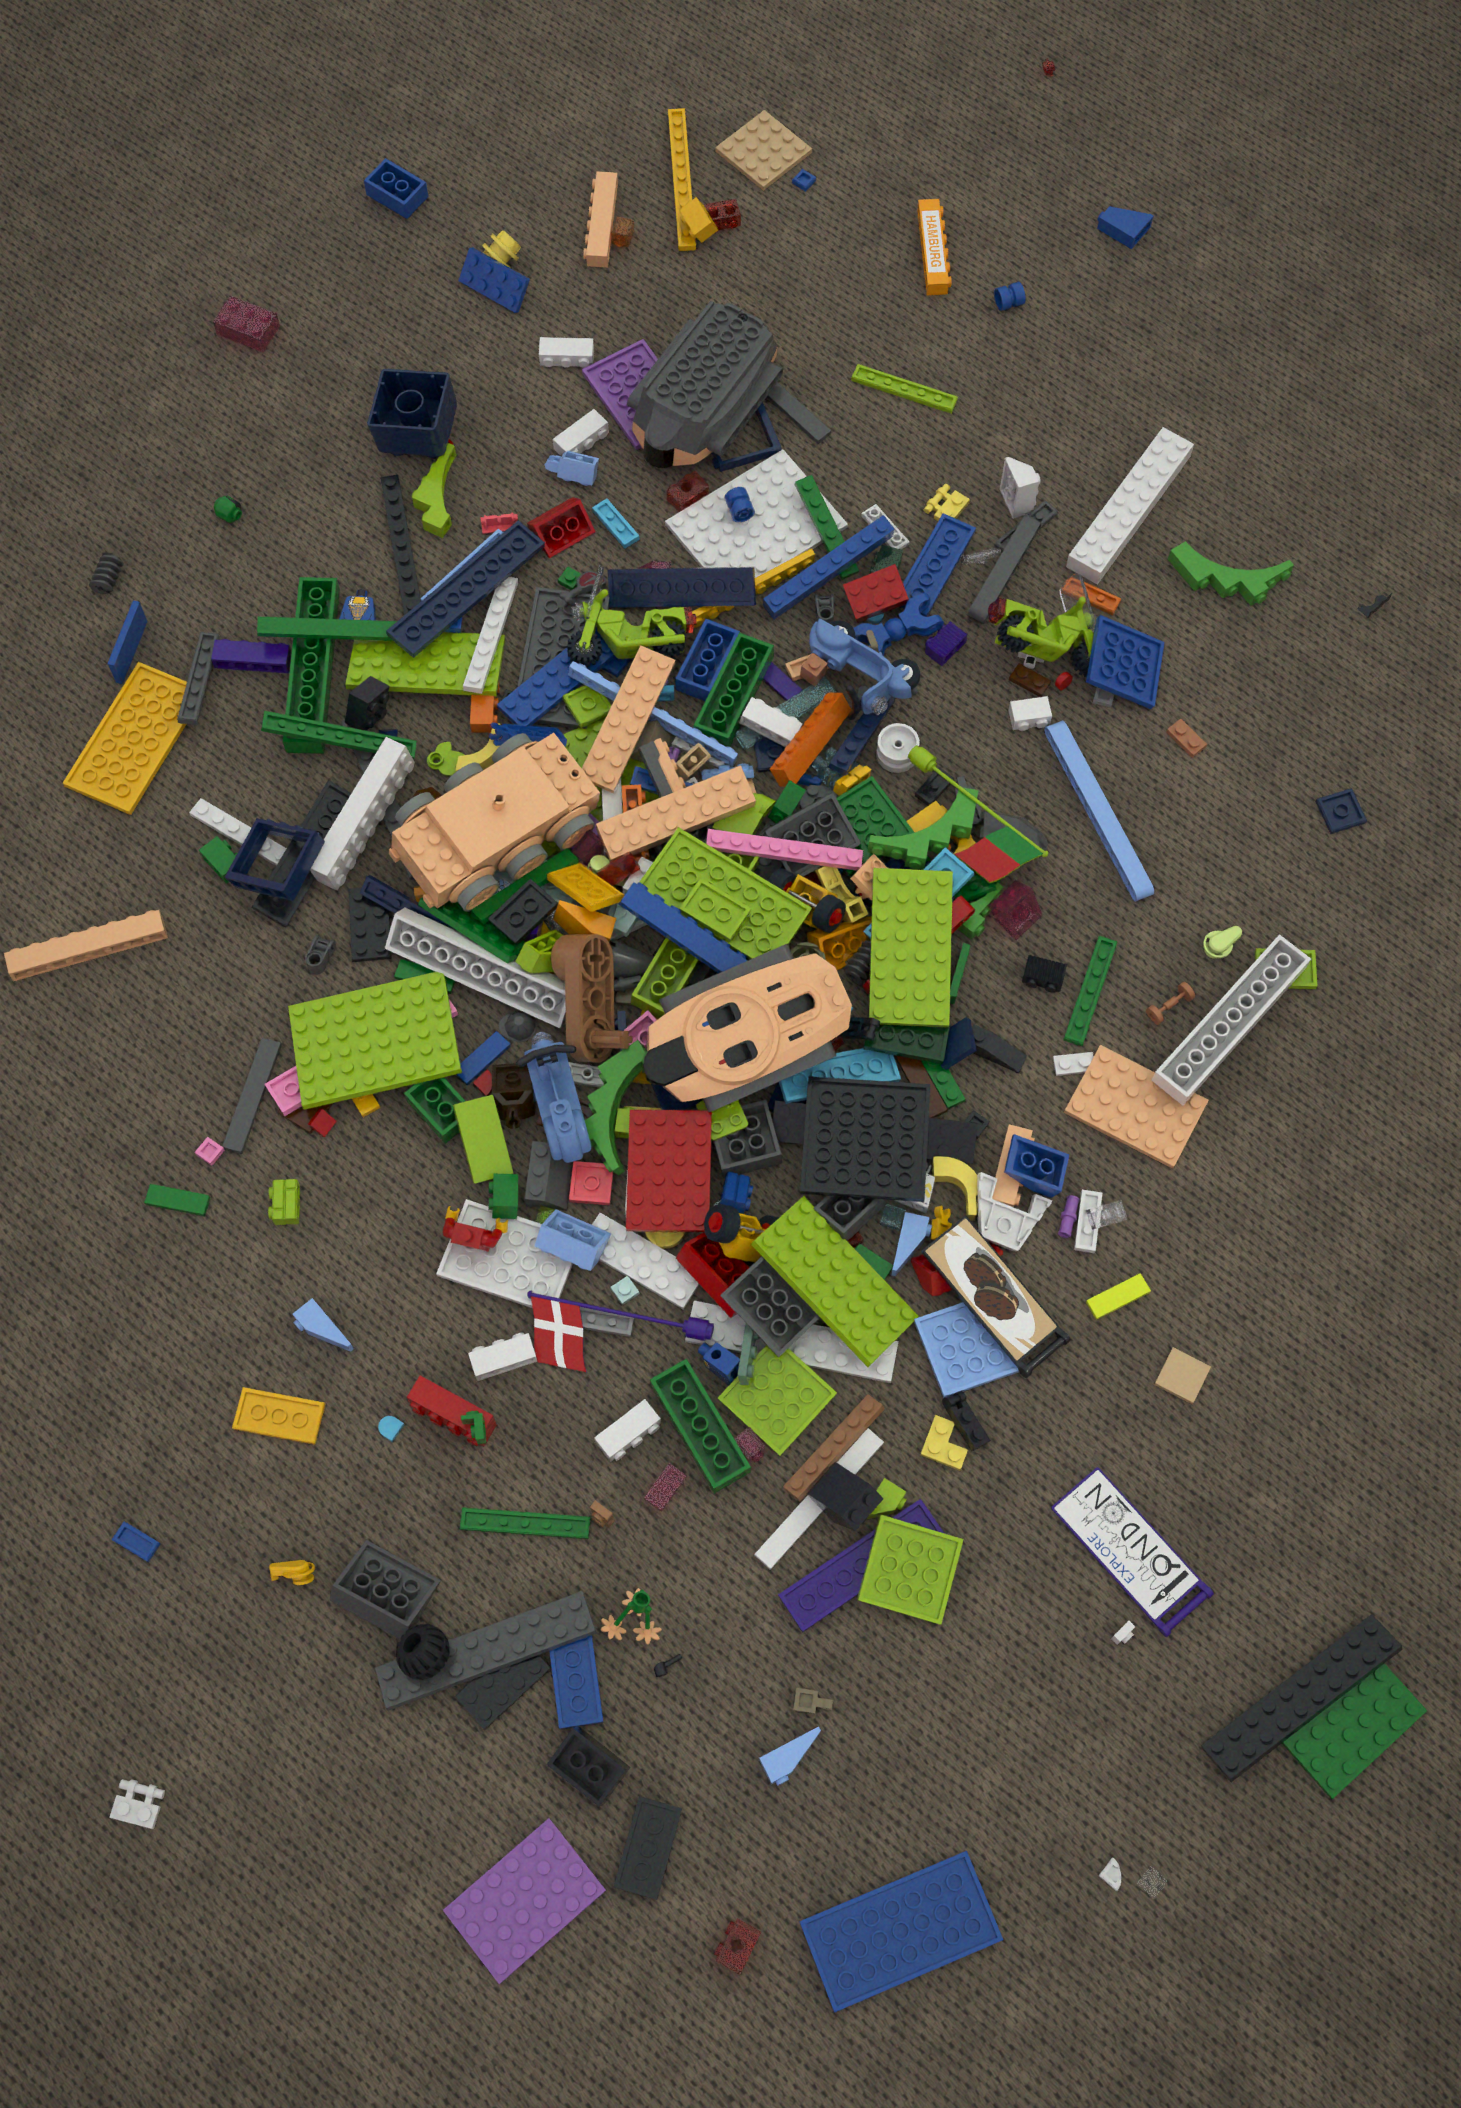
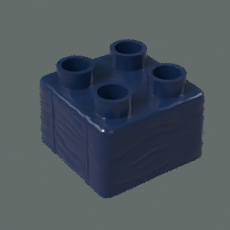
M383 369L381 371L367 421L371 435L380 452L391 453L395 456L409 454L427 456L429 458H437L445 454L457 408V400L449 373Z

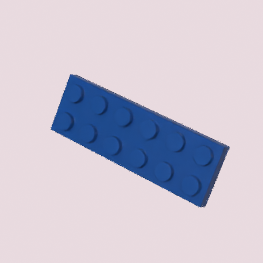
M944 513L903 582L909 599L921 593H926L930 597L929 607L921 612V615L925 617L929 615L976 532V527Z

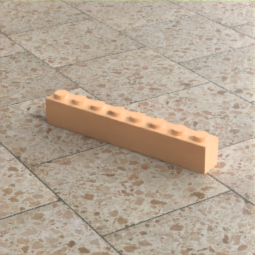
M150 910L139 916H129L124 920L111 921L99 927L93 926L85 931L71 932L67 936L60 938L53 937L42 943H32L24 948H14L4 953L10 977L13 981L163 940L168 938L160 911Z

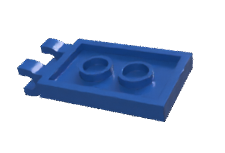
M491 723V728L495 729V734H489V738L494 740L493 744L495 746H501L511 737L521 733H525L532 742H539L555 733L566 747L567 739L556 727L515 724L499 725Z

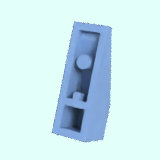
M905 1212L892 1276H896L924 1243L925 1236H930L932 1225L928 1224L929 1217Z
M313 1298L293 1313L296 1319L293 1323L301 1332L305 1330L308 1335L350 1352L354 1349Z
M819 1727L759 1758L771 1785L776 1782L777 1786L789 1780L788 1776L792 1774L820 1734L821 1730Z

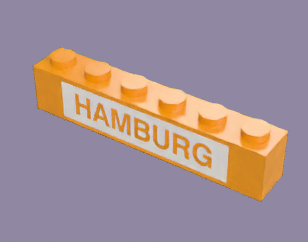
M939 199L918 200L917 213L926 294L945 295L948 294V287H951L952 280L951 276H948V273H950V263L946 262V259H948V248H945L947 237L946 234H943V231H945V220L941 219L943 217V206H940Z

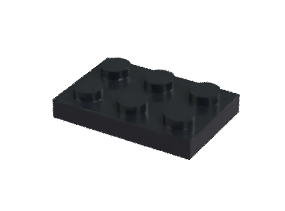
M529 879L488 920L517 946L557 908L558 902L534 881Z

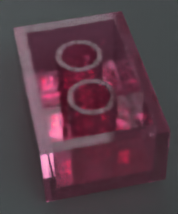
M229 296L213 321L218 336L264 353L280 328L277 313L233 296Z

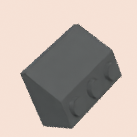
M532 1141L525 1203L527 1207L567 1210L573 1162L566 1163L563 1159L554 1160L551 1156L548 1142Z

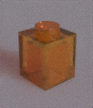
M617 216L611 232L612 244L619 247H629L634 234V220Z

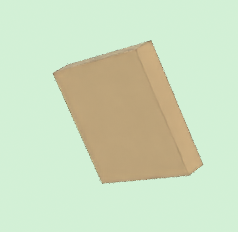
M1173 1347L1154 1385L1193 1404L1211 1366Z

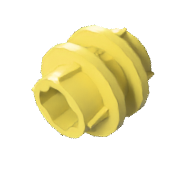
M504 230L497 236L492 233L491 238L494 242L490 247L484 243L482 245L485 248L483 253L511 268L507 262L511 257L516 261L519 259L516 254L521 246Z

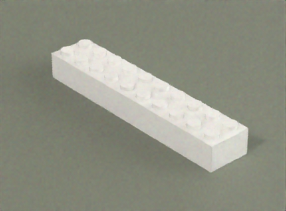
M1162 427L1071 551L1066 567L1098 585L1191 457L1194 444Z
M403 908L395 913L385 949L435 972L443 973L448 978L558 1028L566 1024L565 981H562L556 975L549 972L529 973L524 971L515 961L506 963L460 932L410 909Z
M1279 934L1157 1069L1151 1081L1181 1105H1184L1308 966L1311 958Z

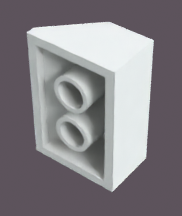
M1006 457L1000 491L1014 519L1025 514L1027 515L1034 510L1040 476L1038 473H1035L1032 466Z

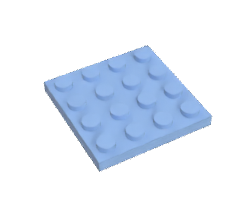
M963 1302L914 1319L916 1329L943 1398L1019 1372L1017 1366Z

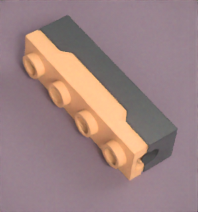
M661 738L639 747L638 751L659 798L686 787L683 778L678 777L675 771L678 768L674 759L670 760L668 755L670 750L666 741L662 742Z

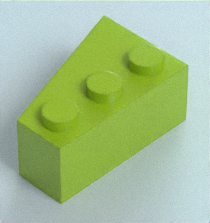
M555 929L524 943L515 962L524 971L529 973L554 972L551 963L552 948L555 942L564 935Z

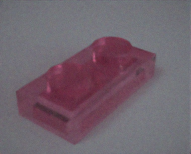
M669 1463L646 1494L644 1500L662 1512L687 1476Z

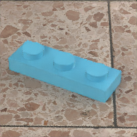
M607 498L592 507L593 513L624 549L640 540L639 534Z

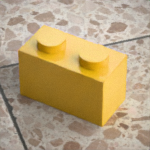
M697 197L680 209L683 215L681 219L686 226L690 227L688 231L693 239L697 238L702 243L718 231L706 208Z

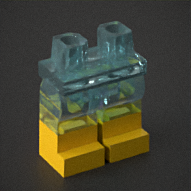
M831 747L825 752L824 757L827 760L825 761L821 756H818L813 761L812 766L818 771V779L822 780L840 796L869 778L872 769L868 766L862 767L856 761L846 776L830 769L829 764L837 753V750Z

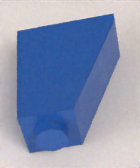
M1109 206L1105 212L1102 211L1098 216L1097 229L1132 249L1151 228L1154 216Z

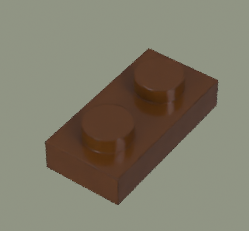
M1018 663L1009 677L1011 682L1039 697L1043 696L1051 684V680Z

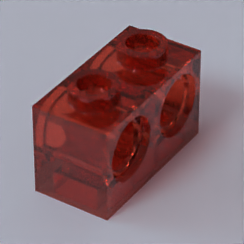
M736 198L704 204L718 231L741 226V214Z

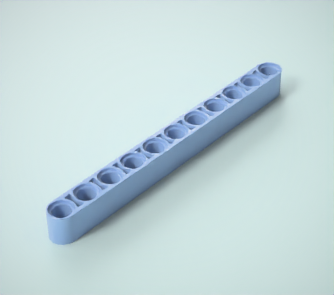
M1062 720L1046 726L1044 729L1045 735L1132 899L1136 902L1153 895L1154 888L1067 724Z

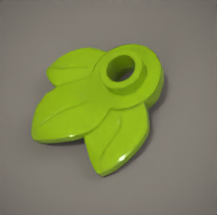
M443 742L436 747L434 752L429 754L427 764L431 769L439 770L442 775L452 776L456 772L458 756H463L464 754L452 751L451 742ZM434 760H440L438 763H433Z

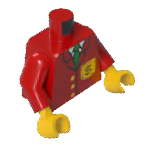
M451 1206L447 1208L443 1235L451 1239L450 1243L489 1252L490 1248L496 1246L502 1233L508 1231V1220L500 1222V1218L496 1219L493 1231L457 1223L460 1209L452 1211L450 1210Z

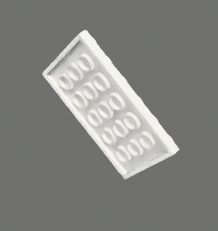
M466 1199L457 1223L493 1231L496 1219L492 1218V1210H488V1206ZM517 1216V1219H500V1222L508 1220V1231L502 1233L496 1246L490 1248L489 1252L450 1243V1239L436 1273L438 1277L533 1308L532 1301L528 1298L527 1293L532 1291V1293L560 1298L573 1263L563 1261L558 1256L545 1253L535 1247L542 1224Z

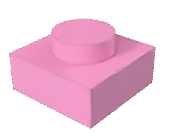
M207 1137L195 1151V1154L212 1166L225 1150Z

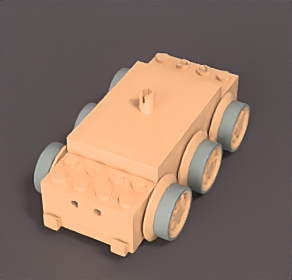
M525 733L517 734L497 748L492 756L494 764L483 770L479 763H470L459 769L447 780L444 785L446 794L435 800L429 792L421 793L410 799L398 810L395 818L401 827L392 832V844L389 849V855L395 863L399 860L402 861L426 893V895H423V900L429 908L433 906L439 908L450 901L451 903L458 902L464 911H471L498 891L500 886L493 877L497 870L499 872H507L516 881L543 864L548 855L541 846L543 841L555 842L560 850L570 849L592 832L595 823L588 815L592 810L596 809L600 792L555 733L539 742H532Z

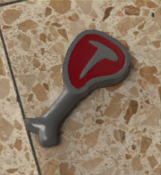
M586 571L578 577L576 588L569 592H560L559 597L569 604L572 602V598L579 594L605 589L606 579L597 572Z

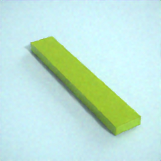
M857 364L851 377L853 382L951 414L958 400L957 396Z

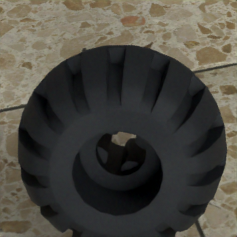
M420 1624L408 1629L406 1634L402 1635L400 1642L396 1646L395 1656L399 1668L405 1675L413 1679L424 1680L432 1678L440 1672V1669L444 1668L445 1662L449 1658L450 1647L448 1639L442 1630L430 1624Z

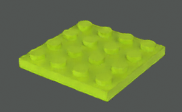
M766 1345L757 1354L756 1359H753L754 1376L750 1378L749 1385H740L737 1376L718 1397V1400L773 1451L781 1456L836 1396L837 1392L789 1348L778 1358Z
M879 1515L857 1600L941 1625L964 1539Z

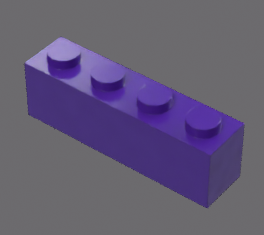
M222 639L214 641L211 660L214 668L289 673L292 652L290 646L284 643L271 644L262 641L257 643L246 640L230 641Z

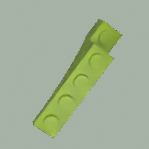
M450 443L447 444L445 454L439 456L437 461L432 463L429 473L422 478L421 485L412 494L414 508L425 512L421 519L424 530L441 538L445 536L452 525L450 514L446 512L444 506V486L449 469L456 458L455 446Z

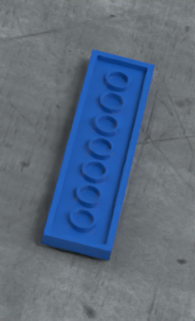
M597 628L595 634L597 639L600 638L601 656L595 665L590 663V667H587L588 670L594 673L598 672L616 657L598 633ZM567 648L497 704V708L513 724L532 726L563 700V695L582 685L581 682L568 676L569 666L572 662L570 657H568Z

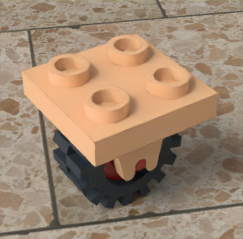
M875 854L871 855L850 878L849 885L847 886L854 896H861L864 905L868 907L872 906L873 868H887Z

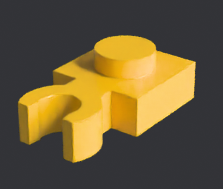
M943 1206L935 1207L934 1214L936 1219H932V1240L938 1238L952 1226V1223L948 1222L951 1215L949 1208L943 1210Z

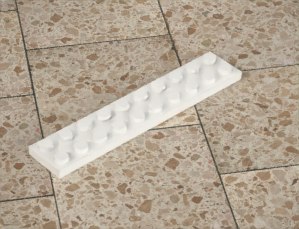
M694 1301L690 1317L709 1320V1323H714L713 1335L711 1340L706 1339V1341L686 1337L685 1342L698 1345L706 1342L711 1347L715 1343H719L728 1351L741 1353L746 1324L738 1314L730 1318L719 1305ZM813 1324L789 1349L808 1367L891 1383L898 1341H894L869 1367L829 1327ZM760 1338L755 1342L757 1354L766 1346Z

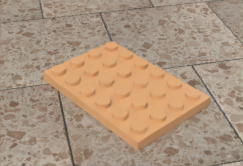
M1100 1045L1064 1113L1174 1168L1209 1100L1194 1093L1184 1105H1181L1151 1081L1155 1072Z

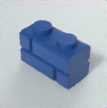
M733 1172L726 1173L720 1204L732 1206L741 1214H744V1211H749L751 1199L747 1198L751 1197L753 1186L750 1185L751 1178Z

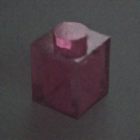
M748 1427L734 1438L748 1463L751 1461L755 1463L764 1456L765 1445L751 1427Z

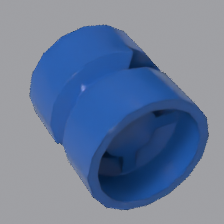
M1019 281L1008 285V288L1001 286L994 289L995 303L1000 311L1010 309L1012 305L1014 307L1025 304V291Z
M736 487L725 494L724 499L730 509L733 521L745 522L753 517L755 510L746 488Z

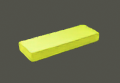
M1140 1273L1088 1299L1086 1304L1097 1320L1149 1294L1151 1290Z

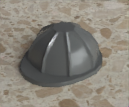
M523 1011L509 1013L503 1016L499 1022L500 1033L505 1038L516 1042H525L531 1039L537 1030V1022L534 1016Z

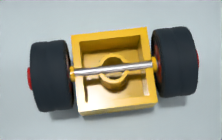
M782 868L776 870L768 879V882L812 908V911L804 921L807 925L830 933L841 923L845 915L846 904L837 898V894L799 874L796 876Z
M716 1204L706 1214L704 1231L708 1239L720 1243L726 1257L755 1263L761 1255L751 1243L780 1217L766 1215L758 1221L757 1217L741 1214L732 1206Z

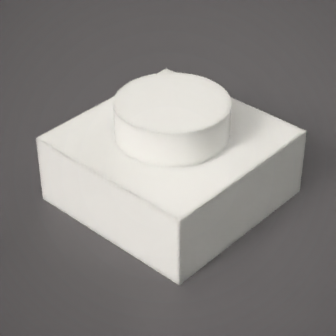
M1128 1621L1111 1639L1117 1645L1121 1641L1125 1644L1134 1635L1131 1631L1135 1626Z

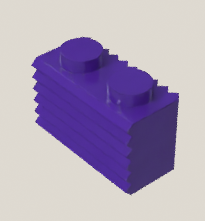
M950 621L938 630L936 636H931L926 641L925 654L940 666H943L966 643L968 634Z

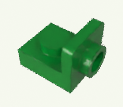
M478 1411L466 1412V1415H462L461 1421L464 1425L474 1424L471 1425L472 1438H475L478 1444L487 1443L483 1414Z

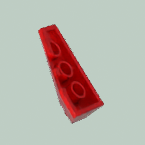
M989 1243L999 1256L1003 1255V1250L995 1244ZM923 1254L910 1258L922 1288L931 1296H940L952 1290Z

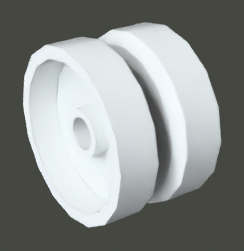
M900 723L891 724L882 729L878 736L876 758L883 769L889 772L901 773L908 771L914 766L910 762L908 754L913 747L919 746L920 740L916 731L912 727Z

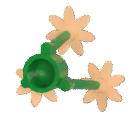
M639 1588L635 1591V1594L630 1591L626 1592L629 1599L623 1600L622 1604L627 1605V1607L617 1620H614L612 1615L609 1616L608 1620L601 1619L604 1625L601 1631L608 1632V1639H612L615 1636L616 1639L621 1640V1634L626 1633V1630L620 1627L624 1617L633 1611L640 1617L644 1612L645 1623L641 1621V1628L633 1629L634 1633L639 1634L636 1637V1641H641L645 1638L646 1644H650L651 1638L654 1640L660 1639L657 1633L661 1632L662 1629L660 1627L654 1628V1621L650 1622V1612L652 1610L649 1606L650 1596Z

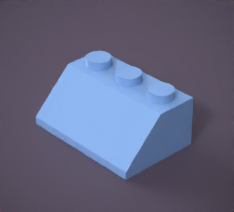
M555 1209L541 1225L535 1247L545 1253L558 1256L563 1261L576 1264L581 1269L591 1271L598 1263L611 1233Z

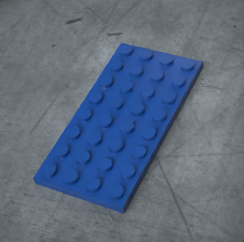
M967 1851L799 1921L834 2012L1003 1940Z

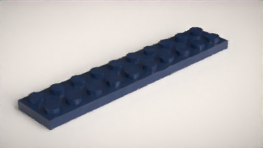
M518 520L386 630V635L414 658L543 549L545 542Z

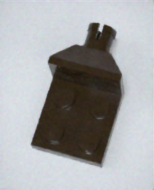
M516 1063L492 1065V1095L494 1096L499 1119L505 1120L506 1126L510 1129H513V1122H515V1129L519 1128L522 1124L521 1119L535 1115L533 1085L528 1066L526 1064L523 1067H518Z

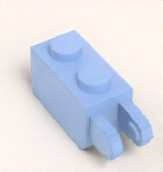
M566 451L562 456L550 455L544 465L545 469L557 473V477L565 481H575L581 485L592 486L597 476L599 458Z

